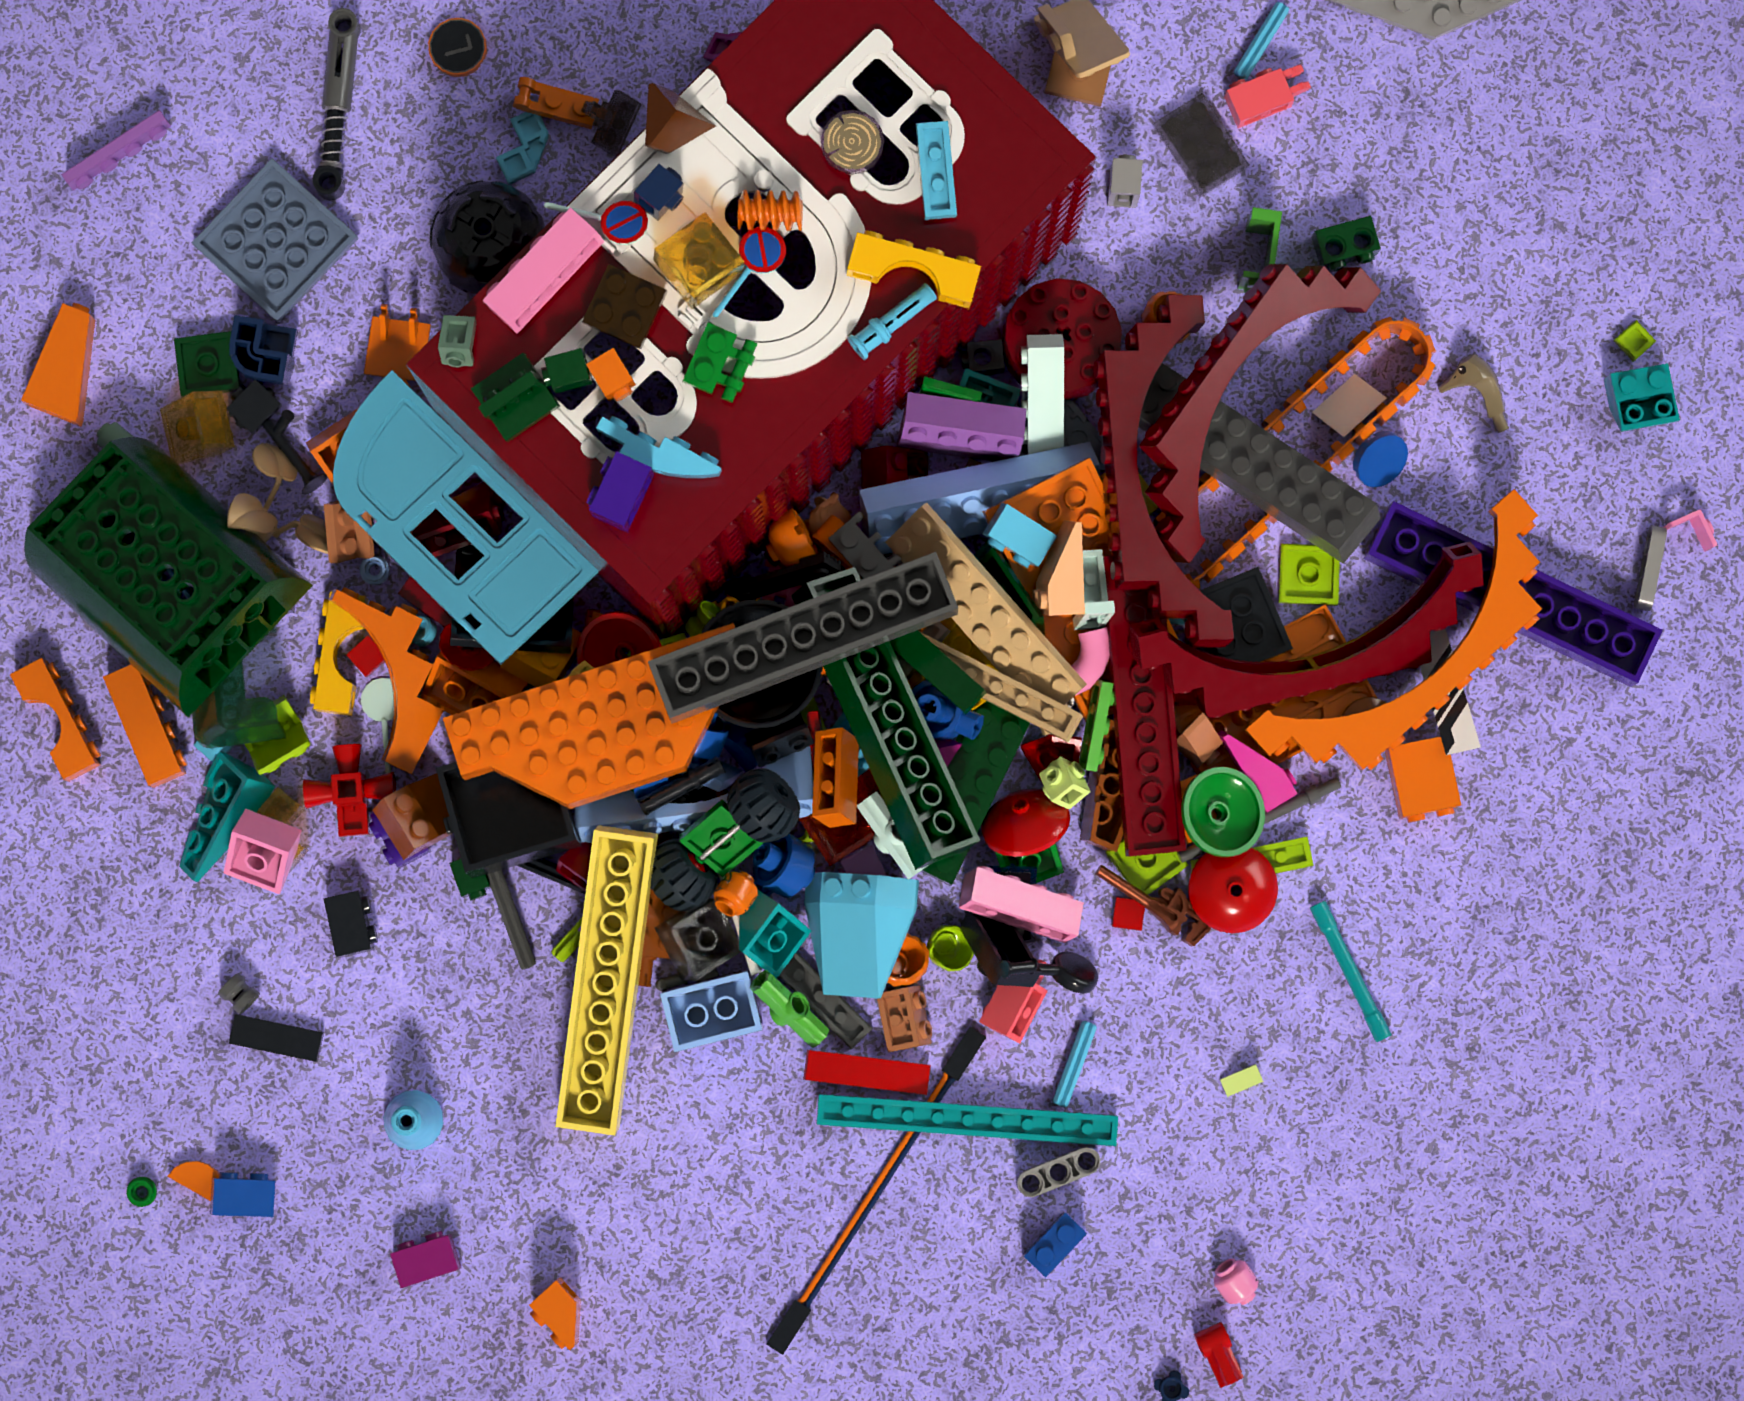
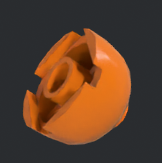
M793 508L789 509L777 522L773 520L769 526L768 537L770 544L766 546V549L774 562L780 560L785 567L798 564L800 558L819 553L816 545H813L807 527Z

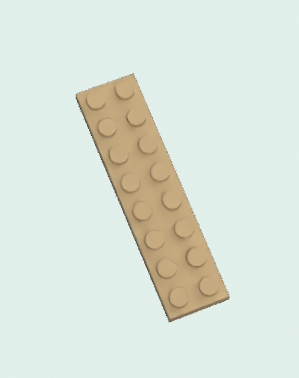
M928 503L922 505L885 542L896 555L898 554L901 557V561L904 564L928 554L937 553L958 605V615L951 618L1000 673L1063 705L1069 702L1087 685Z

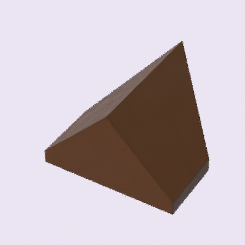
M655 83L648 85L645 146L665 154L671 153L716 127L715 124L674 91Z

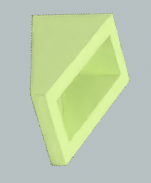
M1256 1064L1220 1079L1227 1097L1264 1082Z

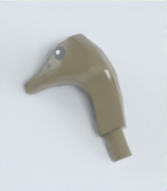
M1474 353L1466 356L1459 362L1457 368L1448 379L1439 385V392L1444 393L1461 386L1477 388L1484 398L1488 418H1492L1498 433L1509 429L1503 415L1505 407L1495 372L1477 354Z

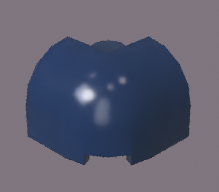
M234 315L229 352L235 367L247 378L261 382L288 385L294 369L295 362L293 358L298 330L268 325L263 319Z

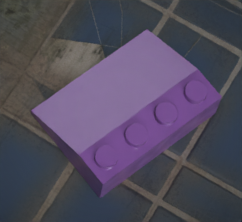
M908 392L896 447L994 462L1018 457L1024 440L1026 408Z

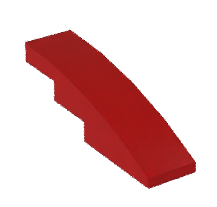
M807 1050L803 1080L927 1095L931 1065Z

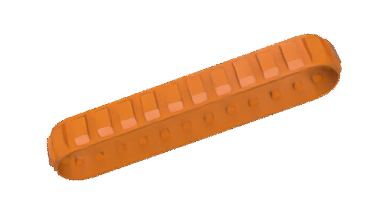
M1387 317L1374 322L1370 327V333L1364 330L1361 331L1348 344V353L1340 350L1326 364L1328 370L1326 373L1319 369L1305 383V392L1297 389L1283 403L1285 410L1281 412L1276 408L1263 420L1261 426L1267 432L1274 430L1280 433L1285 428L1281 420L1293 410L1301 414L1307 408L1303 401L1314 391L1322 395L1328 389L1325 381L1336 371L1344 375L1350 369L1346 362L1358 351L1366 355L1371 350L1368 342L1373 338L1379 336L1383 341L1391 338L1390 333L1398 334L1399 339L1407 342L1410 340L1415 345L1412 347L1415 356L1420 355L1421 365L1415 363L1411 371L1418 378L1409 386L1403 382L1399 383L1395 387L1399 395L1388 405L1381 403L1375 409L1377 415L1366 425L1360 422L1353 429L1355 435L1344 445L1339 441H1335L1330 446L1334 454L1323 464L1316 460L1313 461L1328 472H1331L1333 470L1330 465L1332 461L1337 465L1341 464L1355 450L1352 445L1353 442L1360 446L1361 443L1376 431L1373 425L1375 422L1380 426L1384 425L1398 411L1396 403L1402 407L1405 406L1420 391L1416 384L1424 386L1428 382L1435 367V364L1431 362V357L1436 352L1431 336H1425L1423 331L1419 329L1420 324L1405 317L1402 321H1393L1391 317ZM1204 473L1199 478L1198 496L1206 488L1214 492L1220 487L1217 480L1208 473ZM1163 511L1153 521L1155 530L1158 523L1166 517ZM1269 514L1258 523L1249 519L1244 524L1247 533L1236 543L1227 539L1222 544L1226 551L1214 563L1206 558L1200 564L1204 571L1201 575L1192 579L1189 573L1185 574V576L1200 589L1199 582L1202 579L1209 583L1222 572L1224 567L1221 562L1224 559L1231 563L1246 549L1243 544L1245 540L1252 544L1268 529L1265 525L1267 520L1273 524L1278 520Z

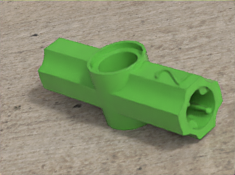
M768 970L759 973L752 981L750 989L770 1007L771 1018L778 1026H790L812 1048L820 1045L827 1037L830 1029L810 1011L809 1002L804 994L798 991L791 993Z

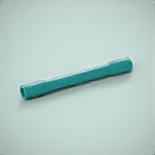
M1326 900L1310 907L1320 931L1325 935L1364 1014V1019L1375 1042L1391 1036L1392 1033L1381 1011L1378 1010L1337 928V922Z

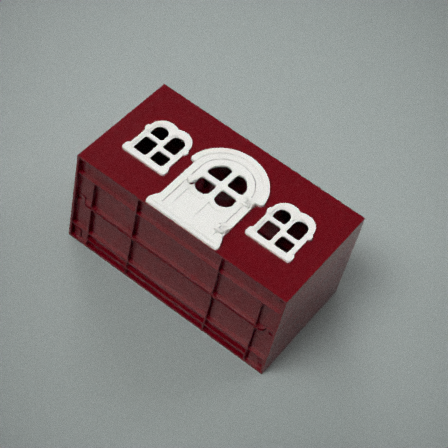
M774 0L679 94L681 98L715 124L716 127L667 154L645 146V128L566 205V207L603 215L604 211L613 203L619 201L634 202V191L658 164H661L666 169L668 167L674 169L681 176L684 183L682 193L684 198L674 211L668 209L659 221L646 212L648 217L647 231L637 242L628 245H619L609 241L603 234L601 221L582 217L599 233L604 243L516 334L482 300L486 297L488 289L494 283L500 282L508 274L510 266L529 252L533 241L547 233L552 227L554 219L563 213L559 212L455 315L475 317L477 325L472 348L473 366L456 368L442 364L438 350L441 330L406 363V366L434 411L598 570L597 575L645 620L662 639L682 633L685 629L684 622L690 616L696 615L695 610L711 595L714 598L719 596L725 589L726 580L732 574L735 577L741 574L748 566L746 563L747 559L753 553L758 556L763 552L764 541L768 538L769 526L773 520L777 522L791 508L800 514L810 504V496L815 491L820 494L831 483V475L836 470L841 473L852 462L850 459L852 454L857 449L860 452L872 442L873 439L871 437L877 429L883 431L893 421L892 416L898 408L902 411L904 410L907 393H915L919 387L921 388L924 376L934 379L933 375L939 367L945 369L954 360L956 350L960 346L963 349L966 348V344L975 339L976 336L974 334L981 325L986 328L997 316L995 313L1001 305L1007 307L1017 296L1018 288L1022 284L1025 287L1028 286L1036 278L1039 266L1042 263L1048 266L1058 255L1059 246L1062 243L1066 246L1069 245L1078 235L1077 231L1080 228L1079 224L1084 214L1083 209L1086 207L1084 203L1087 201L1086 196L1090 192L1088 189L1091 186L1090 181L1093 179L1092 174L1095 171L1096 156L934 0ZM871 62L910 98L891 117L883 116L852 84L853 80ZM842 95L846 97L865 117L869 118L876 125L879 131L904 153L909 163L908 174L898 184L889 186L876 181L864 168L855 170L836 165L829 156L839 149L829 153L825 152V131L817 124L816 117L837 96ZM918 108L934 122L948 121L957 216L955 218L924 219L918 147L912 144L900 132V126ZM758 189H770L773 191L775 199L779 198L781 191H785L788 200H791L794 191H798L800 199L803 200V225L801 232L809 240L815 256L816 271L812 283L804 289L797 290L775 270L769 273L751 271L750 273L758 276L783 301L784 308L781 314L770 321H749L736 317L723 309L718 317H713V312L746 268L739 256V243L742 238L728 225L725 219V211L729 202L741 195L743 190H747L748 193H755ZM760 191V193L766 197L768 191ZM781 222L777 232L784 238L790 231H786L784 222ZM794 222L791 231L799 230L796 222ZM864 231H873L883 236L882 239L895 242V239H902L913 243V248L925 251L927 247L943 251L946 257L956 259L957 256H965L975 260V264L981 266L969 309L938 301L937 290L933 281L924 272L916 268L899 267L887 272L877 284L846 276L857 232L864 234ZM702 234L716 236L736 256L735 263L709 287L699 285L686 272L683 265L684 252L688 243L696 236ZM608 264L667 289L666 297L642 349L637 348L644 355L645 361L631 375L636 384L631 390L634 391L654 371H660L674 385L678 395L677 403L673 410L661 416H654L645 412L632 399V393L616 402L637 422L641 432L657 440L654 446L659 448L665 437L672 440L676 436L691 445L689 450L700 456L703 451L718 459L717 466L722 468L719 477L681 478L654 472L652 482L628 533L592 517L589 511V504H587L592 488L594 486L600 487L603 475L600 472L608 456L613 458L616 453L606 448L583 424V419L605 398L597 382L596 388L573 410H568L555 398L560 405L559 408L510 442L504 440L492 420L483 416L478 408L481 403L471 390L476 384L521 353H526L543 379L541 368L546 367L544 358L582 348L584 351V347L600 332L583 324L582 321ZM924 283L928 284L937 296V300L931 302L912 319L891 333L888 343L882 342L868 353L869 357L866 360H863L854 351L847 337L851 334L855 336L869 325L868 321L870 319H880L901 301L922 287ZM916 301L908 308H906L904 311H902L899 315H897V318L904 314L906 311H908L911 307H913L916 304ZM708 322L736 334L737 337L732 346L741 350L746 339L758 344L753 354L755 360L752 366H748L742 380L744 383L741 392H737L733 403L721 398L725 389L722 385L716 383L711 395L682 382ZM871 335L869 338H867V339L864 341V344H865L868 340H870V339L873 337V335ZM585 353L587 363H589L592 359ZM728 357L721 373L730 376L736 360Z

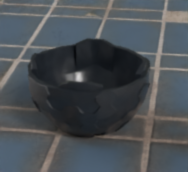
M481 180L462 185L441 202L430 226V247L440 269L449 279L450 284L466 293L477 294L545 225L542 216L537 212L532 200L526 194L509 184ZM480 221H488L492 226L491 231L486 235H479L475 232L476 224Z

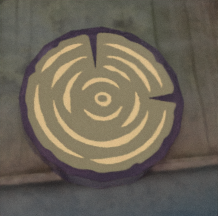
M848 110L839 112L829 119L823 128L820 144L823 157L831 167L846 174L854 175L864 173L875 166L882 155L884 138L881 127L873 117L865 112Z

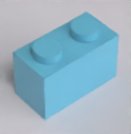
M1004 503L1000 504L983 532V535L989 538L987 544L1000 552H1003L1004 549L1015 554L1012 559L1026 568L1030 564L1039 567L1057 538V535Z

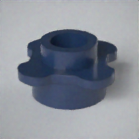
M1171 1371L1169 1376L1164 1379H1156L1154 1382V1389L1160 1392L1162 1401H1178L1181 1398H1187L1189 1395V1389L1183 1385L1181 1374L1178 1371ZM1169 1386H1174V1391H1169Z

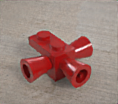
M362 744L332 746L339 774L331 775V782L303 780V798L306 809L332 801L333 805L337 807L339 837L370 835L368 798L382 800L384 797L397 791L394 772L366 779V775L358 772Z

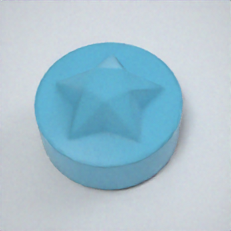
M420 615L417 617L423 620L412 643L419 647H424L434 640L437 627L434 621Z

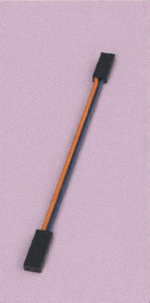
M969 1027L942 1069L943 1076L926 1102H941L952 1083L956 1080L959 1081L986 1039V1036ZM907 1131L800 1299L794 1300L766 1345L782 1355L785 1353L810 1314L811 1303L921 1132Z

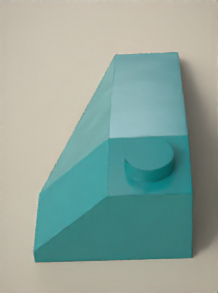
M223 751L217 754L205 777L203 786L207 787L203 804H197L195 813L199 814L195 830L189 832L179 866L195 882H199L227 851L232 830L244 810L248 809L260 814L275 788V785L265 775H259L256 769Z

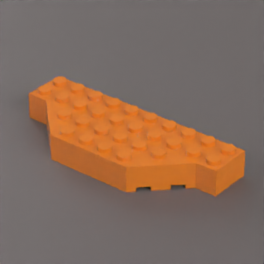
M734 623L444 717L443 721L460 775L464 780H468L495 771L569 809H573L685 772L718 707L671 724L648 661L734 629Z

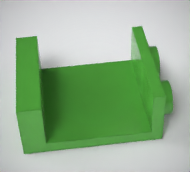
M1253 207L1247 219L1245 232L1268 235L1265 268L1269 264H1275L1282 211ZM1244 271L1238 282L1237 289H1243L1244 293H1246L1259 279L1260 273Z

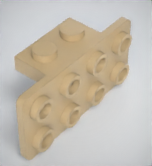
M1070 0L1054 8H1051L1047 3L1037 8L1039 14L1034 17L1035 25L1038 27L1041 35L1049 41L1052 49L1060 55L1076 77L1090 76L1110 65L1118 64L1130 56L1129 48L1089 0Z

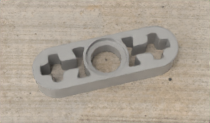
M1654 525L1649 527L1634 600V608L1650 611L1653 606L1667 528Z

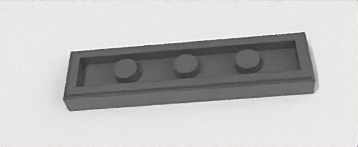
M796 952L779 977L794 992L798 991L804 994L810 1008L852 1050L872 1030V1027L841 996L823 995L819 974Z

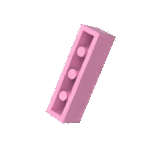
M570 207L566 212L559 214L554 219L552 227L544 236H539L533 241L529 252L510 266L508 274L500 282L494 283L488 289L486 297L482 301L518 334L604 243V240L590 224Z
M978 866L964 875L958 908L1066 943L1079 934L1084 902L1073 899L1074 897L1070 894L1054 893L1048 891L1043 885H1030L1021 882V879L1016 876H1003L994 873L992 868Z

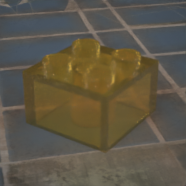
M706 212L654 248L653 256L654 262L691 309L742 274L745 262Z

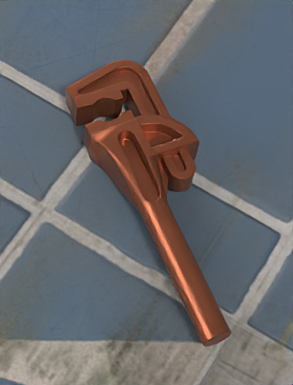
M1100 865L1096 870L1095 875L1143 905L1161 922L1168 933L1174 936L1179 934L1181 924L1188 919L1185 915L1195 920V923L1189 922L1188 931L1181 939V941L1189 946H1195L1211 930V927L1196 915L1191 903L1179 887L1174 888V890L1167 887L1161 888L1158 891L1160 898L1150 897L1105 866Z

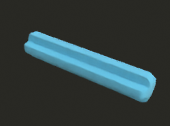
M1281 2L1275 3L1234 70L1235 76L1240 79H1248L1287 16L1289 8Z
M1082 1021L1053 1097V1103L1061 1107L1069 1105L1097 1029L1093 1023Z

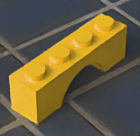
M864 231V234L857 232L846 276L877 284L887 272L899 267L916 268L924 272L933 281L937 290L938 301L969 309L981 266L975 264V260L965 256H957L956 259L946 257L943 251L927 247L925 251L913 248V243L902 239H895V242L882 239L883 236L873 231Z
M359 595L357 600L368 605L369 599L366 596ZM325 598L322 608V615L326 616L325 628H320L318 645L322 646L321 657H316L314 664V674L318 675L317 686H312L310 704H314L313 709L317 712L353 716L357 687L347 681L340 673L337 664V654L341 643L347 636L365 628L348 612Z

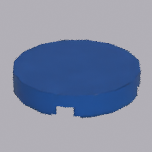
M1379 431L1373 434L1375 437L1369 441L1366 439L1361 443L1356 451L1353 460V470L1356 472V477L1364 485L1372 488L1382 487L1392 482L1405 467L1408 458L1407 444L1394 432Z

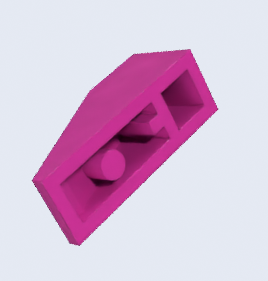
M1222 730L1217 732L1238 771L1249 777L1257 786L1264 802L1265 812L1268 813L1297 795L1293 787L1297 782L1289 769L1283 770V768Z

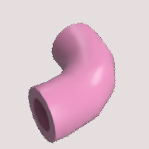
M1107 627L1078 634L1080 653L1078 659L1071 666L1087 685L1076 695L1089 690L1104 674L1110 657Z

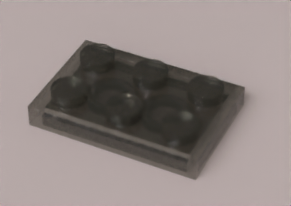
M1203 93L1153 123L1154 129L1199 198L1250 166Z

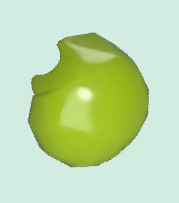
M941 925L930 934L927 948L929 950V958L933 964L945 971H960L970 964L974 953L960 927L956 925Z

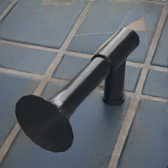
M284 410L277 423L274 419H269L263 424V428L299 472L304 482L302 494L306 495L323 485L327 480V475H318L313 472L291 445L284 432L295 416L292 411Z

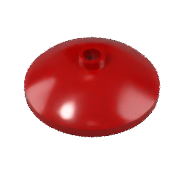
M609 612L593 619L582 631L577 645V661L579 665L585 660L591 666L597 668L631 657L624 653V647L629 648L631 656L662 647L652 627L640 617L627 612Z
M1022 789L1002 797L988 810L982 822V834L986 844L999 854L1013 857L1033 855L1046 850L1062 838L1069 827L1070 812L1069 809L1051 802V799L1045 795L1043 789Z
M1253 848L1232 857H1217L1205 853L1198 859L1191 871L1188 882V895L1196 915L1209 927L1225 933H1241L1257 927L1270 915L1277 900L1278 882L1270 862L1264 855ZM1233 885L1241 887V892L1236 896L1232 895L1230 891Z

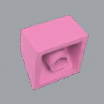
M245 809L231 833L224 874L280 894L297 853L302 830Z

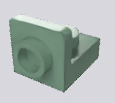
M443 315L438 350L443 365L456 368L473 366L472 348L477 325L475 317Z

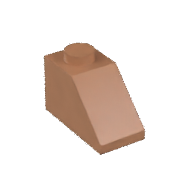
M1203 712L1177 738L1178 751L1197 769L1203 763L1209 766L1221 754L1217 748L1223 742Z

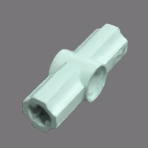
M878 791L857 805V808L875 832L873 838L876 847L883 853H890L908 880L927 867L915 870L888 808Z

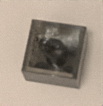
M709 898L704 905L694 910L680 911L655 927L681 980L697 981L741 952L739 950V940L727 916L715 906L716 901L714 898Z

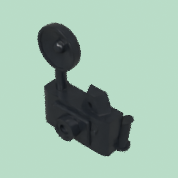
M964 910L966 915L961 922L962 933L978 960L977 969L987 976L992 984L1033 987L1039 976L1042 975L1052 976L1064 988L1081 994L1090 993L1097 985L1098 972L1094 965L1085 957L1067 951L1055 955L1050 964L1038 963L1028 948L1036 942L1031 932Z

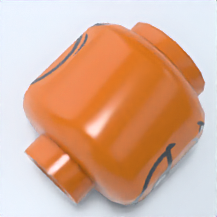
M744 871L728 872L713 892L717 909L730 917L744 915L758 896V889L754 883V878Z

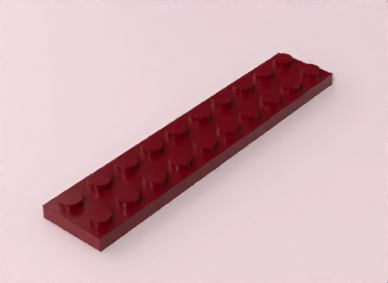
M1103 556L1108 601H1114L1115 613L1106 624L1109 634L1110 679L1114 683L1112 689L1114 693L1113 714L1125 856L1186 851L1185 829L1181 816L1182 793L1173 691L1165 682L1163 664L1156 669H1141L1132 654L1129 625L1153 619L1152 609H1149L1147 601L1150 589L1116 590L1115 580H1112L1110 575L1113 556ZM1159 619L1168 631L1167 619Z

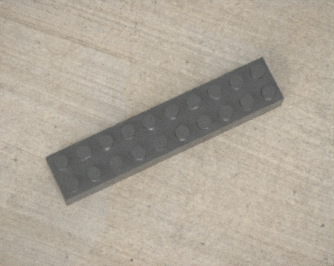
M1161 363L1152 379L1140 414L1139 428L1145 432L1156 423L1162 414L1163 407L1171 402L1178 392L1179 385L1186 379L1163 363ZM1219 400L1205 438L1200 469L1344 564L1381 519L1377 503Z
M934 552L648 661L671 724L956 616L958 615V605L938 555Z

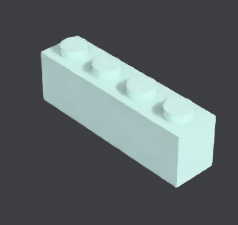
M1063 334L1027 335V346H1021V364H1027V373H1021V391H1027V400H1021V408H1026L1027 427H1025L1022 445H1027L1028 454L1064 447Z

